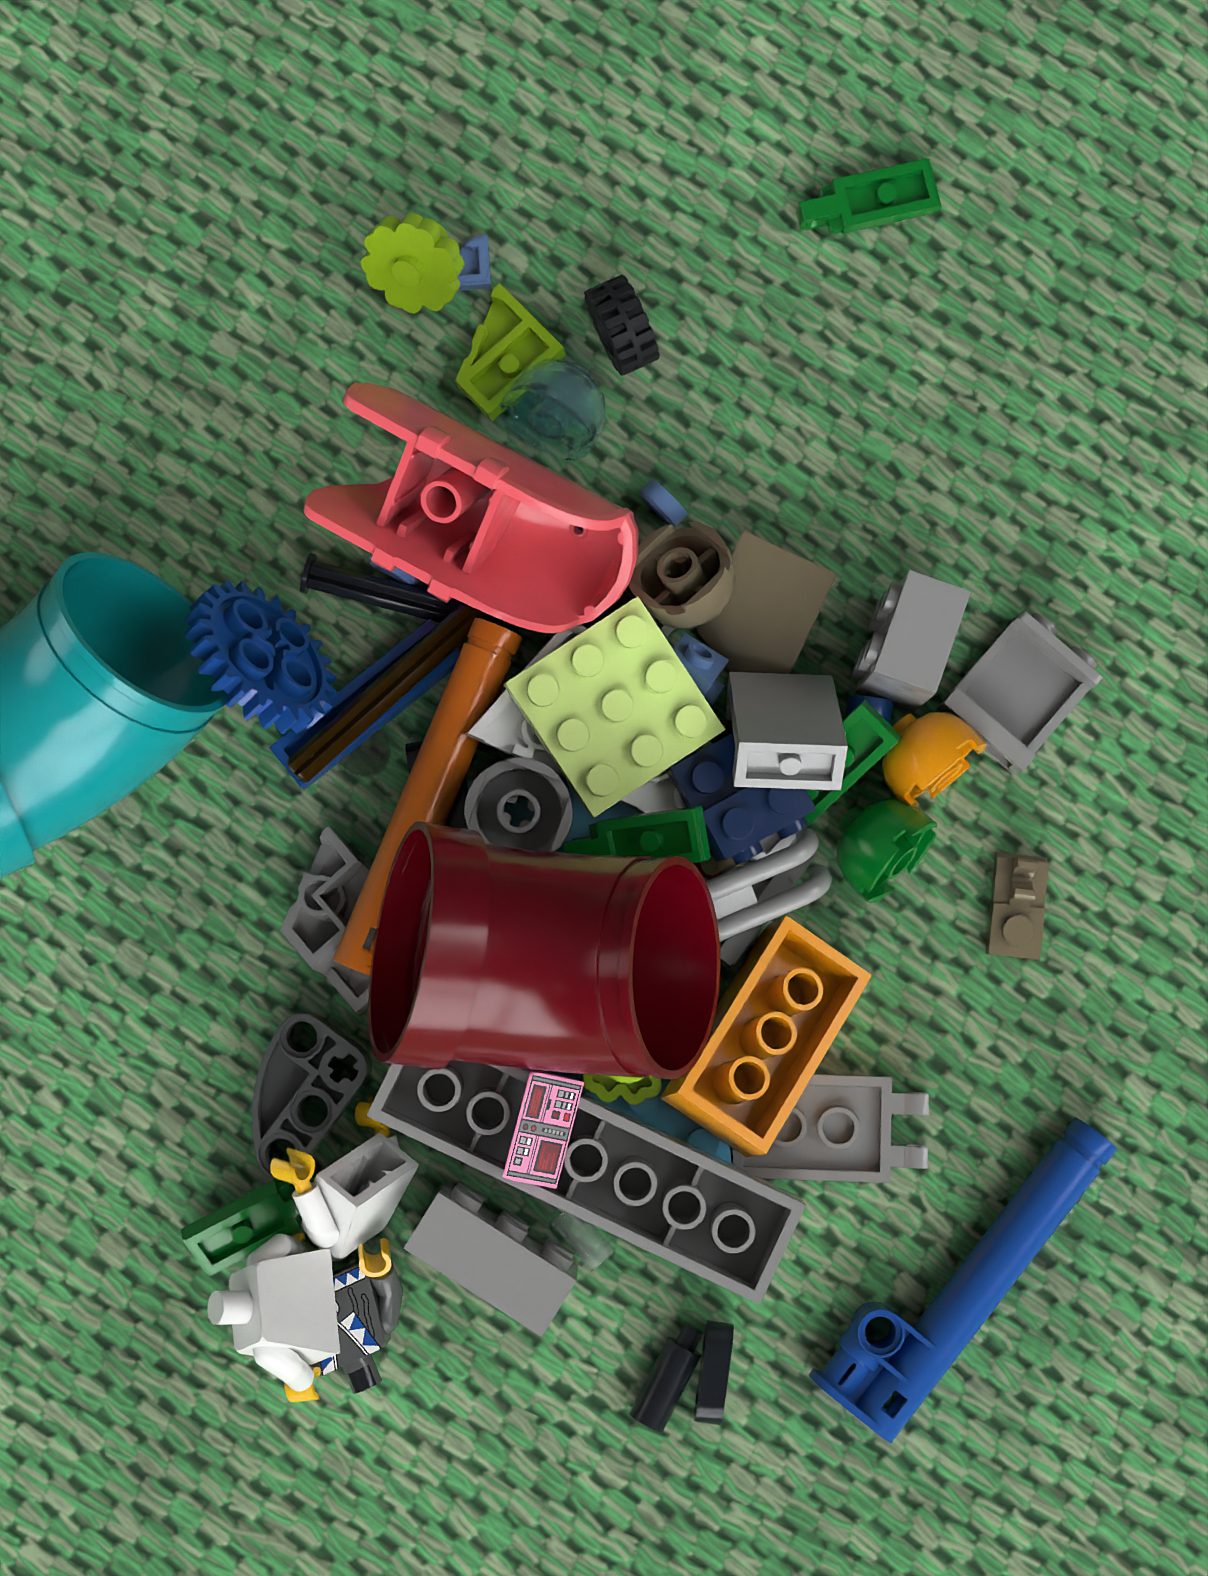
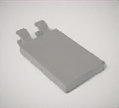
M813 1074L767 1154L746 1158L733 1149V1165L766 1179L890 1183L891 1167L928 1169V1147L926 1145L891 1144L892 1114L929 1115V1094L927 1092H892L891 1076Z

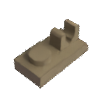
M995 852L986 954L1040 960L1049 866L1047 857Z

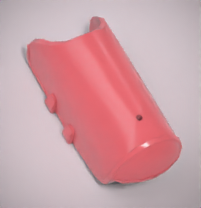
M357 382L347 389L342 399L343 405L354 413L407 441L396 473L390 479L377 484L328 485L319 489L315 488L307 496L303 509L305 516L373 554L371 561L390 572L397 567L428 584V593L447 603L451 598H454L486 614L525 629L542 633L564 632L577 625L595 620L619 600L631 581L638 555L639 529L634 520V513L630 509L614 504L568 478L396 389L370 383L359 384Z

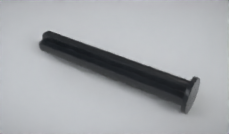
M310 553L306 560L300 583V592L307 594L310 588L426 620L431 619V621L438 623L444 620L462 603L454 598H451L446 603L424 589L316 561L317 556L313 553ZM493 616L488 620L499 626L503 624V620Z

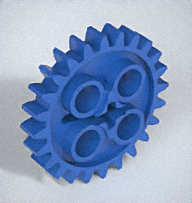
M226 580L220 587L217 584H213L189 607L191 612L185 617L184 621L191 627L184 633V636L196 644L188 652L190 655L203 660L204 663L197 669L198 672L211 675L215 680L210 689L212 691L224 690L228 694L226 705L229 708L236 703L243 707L244 719L248 721L255 714L258 716L263 729L269 728L274 723L281 734H284L290 728L298 734L305 727L308 729L313 727L334 706L331 699L337 695V691L331 684L337 677L325 669L332 663V660L319 654L318 649L323 645L322 641L310 639L307 635L311 626L309 624L299 625L295 621L296 611L294 609L287 612L283 611L280 599L277 596L268 601L261 587H257L251 593L245 582L241 581L234 587L229 580Z

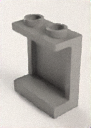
M1022 611L1013 619L936 708L939 712H947L962 718L973 727L987 743L985 751L1013 775L1024 771L1036 757L1035 752L1085 694L1103 678L1094 670L1097 664L1091 656L1078 647L1073 646L1071 649L1055 636L1058 631L1050 621L1038 613H1033L1031 616L1026 611Z
M729 672L725 718L732 721L735 742L732 772L734 787L841 790L848 744L833 676Z

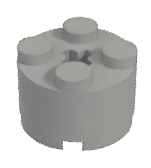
M515 757L489 766L476 777L466 796L464 815L467 828L479 832L486 844L556 852L570 832L573 820V805L565 783L553 769L534 759ZM520 797H525L529 799L527 808L535 812L531 822L523 820L519 828L511 825L512 816L505 812L508 803L517 804Z

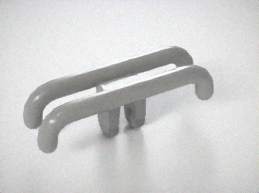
M804 828L797 832L796 842L784 849L741 867L733 865L725 869L726 873L710 880L706 877L704 878L713 900L720 941L808 905L828 891L832 883L830 871L823 865H815L810 869L808 881L760 902L757 901L752 888L753 884L794 868L812 857L819 846L817 834L812 829Z

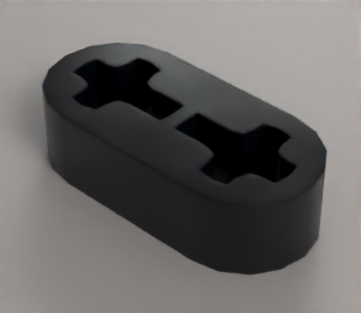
M706 1321L694 1407V1422L721 1425L732 1354L734 1324Z

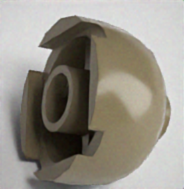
M689 522L691 528L683 527L676 530L672 524L661 527L646 537L638 546L637 561L629 588L635 598L637 596L640 598L653 620L668 627L690 629L704 625L722 612L732 595L736 577L731 553L717 531L700 522Z

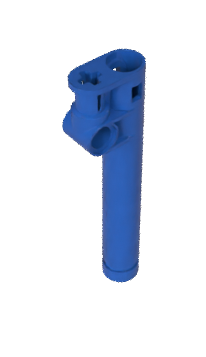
M1074 1117L1064 1130L1062 1139H1057L914 1326L882 1302L871 1301L864 1303L855 1311L851 1325L838 1340L840 1348L823 1370L819 1371L813 1368L808 1376L821 1389L887 1442H893L1101 1172L1099 1168L1102 1165H1106L1118 1150L1110 1141L1077 1117ZM878 1316L888 1318L890 1321V1331L885 1338L879 1341H870L865 1337V1327L872 1318ZM895 1390L898 1391V1395L886 1409L883 1405Z

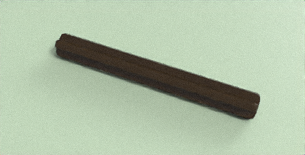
M462 602L293 754L287 761L289 769L301 781L309 782L466 641L474 618L488 621L492 616Z

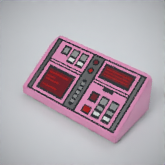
M530 1070L502 1178L557 1188L584 1081L542 1070Z

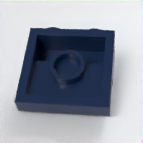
M732 732L675 763L666 770L686 807L702 805L709 849L714 860L724 861L732 857L735 865H738L761 853L764 849L759 841L777 832L780 840L807 827L809 824L804 816L813 812L816 808L806 789L734 787L732 772L735 742Z

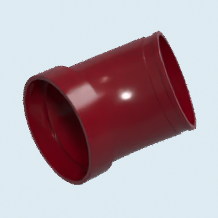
M422 821L415 822L404 835L394 857L386 882L375 932L368 999L369 1033L375 1057L384 1063L438 1070L444 1068L451 1060L505 1067L642 1078L651 1075L660 1079H677L684 1076L697 1063L706 1046L712 1029L719 994V930L708 886L698 868L691 861L680 856H663L656 859L651 856L589 855L486 844L480 833L475 830Z

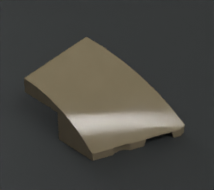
M743 530L731 555L736 580L730 601L717 617L699 626L697 634L709 648L729 659L725 666L728 673L790 674L837 574Z

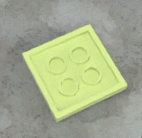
M638 596L503 684L591 818H595L725 730Z

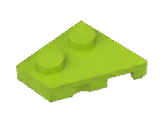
M500 283L494 287L491 293L492 304L483 325H478L472 339V351L464 359L455 380L458 388L491 422L566 356L564 347Z

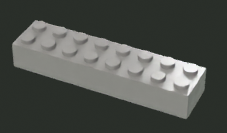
M451 1060L440 1070L391 1063L368 1111V1117L760 1305L806 1207V1204L799 1196L582 1092L557 1188L505 1179L502 1177L531 1069Z

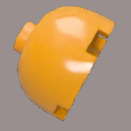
M930 712L916 719L910 713L893 726L902 738L883 756L882 772L885 783L897 800L904 802L908 806L918 808L919 803L915 798L928 790L933 799L971 766L965 757L972 749L977 754H980L986 749L987 743L973 727L958 716L947 712Z

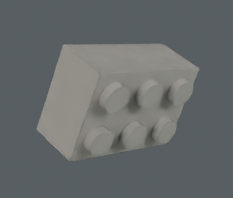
M912 570L907 572L900 583L892 581L888 591H884L881 601L878 600L868 625V629L874 631L871 640H867L865 647L860 649L852 670L851 677L859 679L855 693L890 700L893 702L894 707L911 713L935 695L971 591Z
M459 1181L453 1187L446 1182L403 1249L542 1337L577 1281L578 1266L572 1260L574 1253L549 1237L544 1244L527 1234L530 1225L506 1209H503L500 1215L492 1212L482 1205L485 1196L468 1184Z

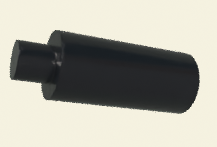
M685 1323L677 1339L673 1337L667 1338L629 1412L635 1420L655 1431H664L702 1356L701 1353L695 1350L703 1335L702 1331Z

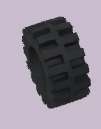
M623 274L584 292L585 302L588 306L589 315L593 320L594 328L598 332L599 339L620 376L640 369L660 358L658 344L654 339L655 335L649 325L647 314L644 312L638 296L635 295L634 288Z

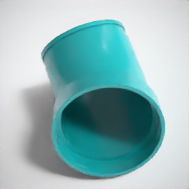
M86 552L75 554L62 562L52 578L43 585L29 603L11 620L0 627V879L35 863L34 851L94 819L148 781L175 758L203 730L213 715L219 712L226 704L228 694L224 690L212 691L210 689L215 680L211 675L198 672L197 669L204 662L188 652L196 644L184 636V633L191 627L184 619L191 612L189 607L192 603L159 576L133 562L104 553Z

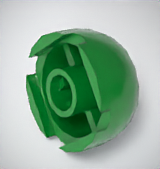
M897 799L878 800L869 804L864 809L860 806H855L844 816L838 827L843 834L838 841L836 860L844 879L869 903L878 902L888 896L894 888L886 882L897 877L906 867L910 873L919 864L936 837L937 833L932 828L937 827V823L919 808L908 806Z

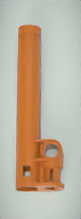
M474 618L467 638H469L467 644L464 643L332 959L370 976L375 935L369 949L363 948L370 928L376 929L386 882L398 847L408 829L417 821L445 825L479 744L478 740L465 734L497 700L512 664L510 662L511 657H515L522 640L520 635L495 623Z

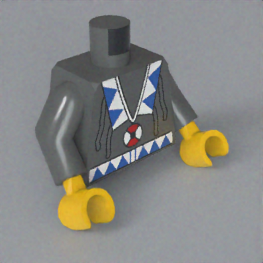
M386 1238L380 1239L381 1253L377 1255L368 1254L364 1250V1245L360 1244L358 1246L359 1260L333 1272L340 1353L309 1365L310 1367H320V1376L342 1367L353 1394L365 1391L382 1381L371 1353L387 1346L391 1339L390 1333L399 1324L403 1287L391 1261L390 1242Z

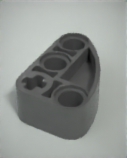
M297 1013L289 1016L282 1022L268 1045L258 1071L252 1104V1135L258 1165L266 1175L271 1177L273 1175L270 1170V1164L273 1159L271 1152L274 1141L278 1138L287 1139L295 1146L296 1150L312 1156L362 1089L372 1072V1061L369 1053L345 1033L315 1013ZM302 1021L312 1024L317 1032V1042L309 1051L299 1049L292 1039L295 1026ZM353 1055L357 1060L353 1067L359 1070L357 1077L350 1075L340 1079L336 1075L337 1070L340 1068L334 1064L336 1058L343 1059ZM309 1095L321 1097L327 1104L328 1115L321 1124H314L304 1116L303 1103Z

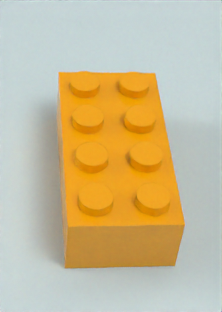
M787 915L766 925L718 1003L708 1041L697 1063L684 1076L671 1079L660 1099L746 1158L767 1154L872 975Z

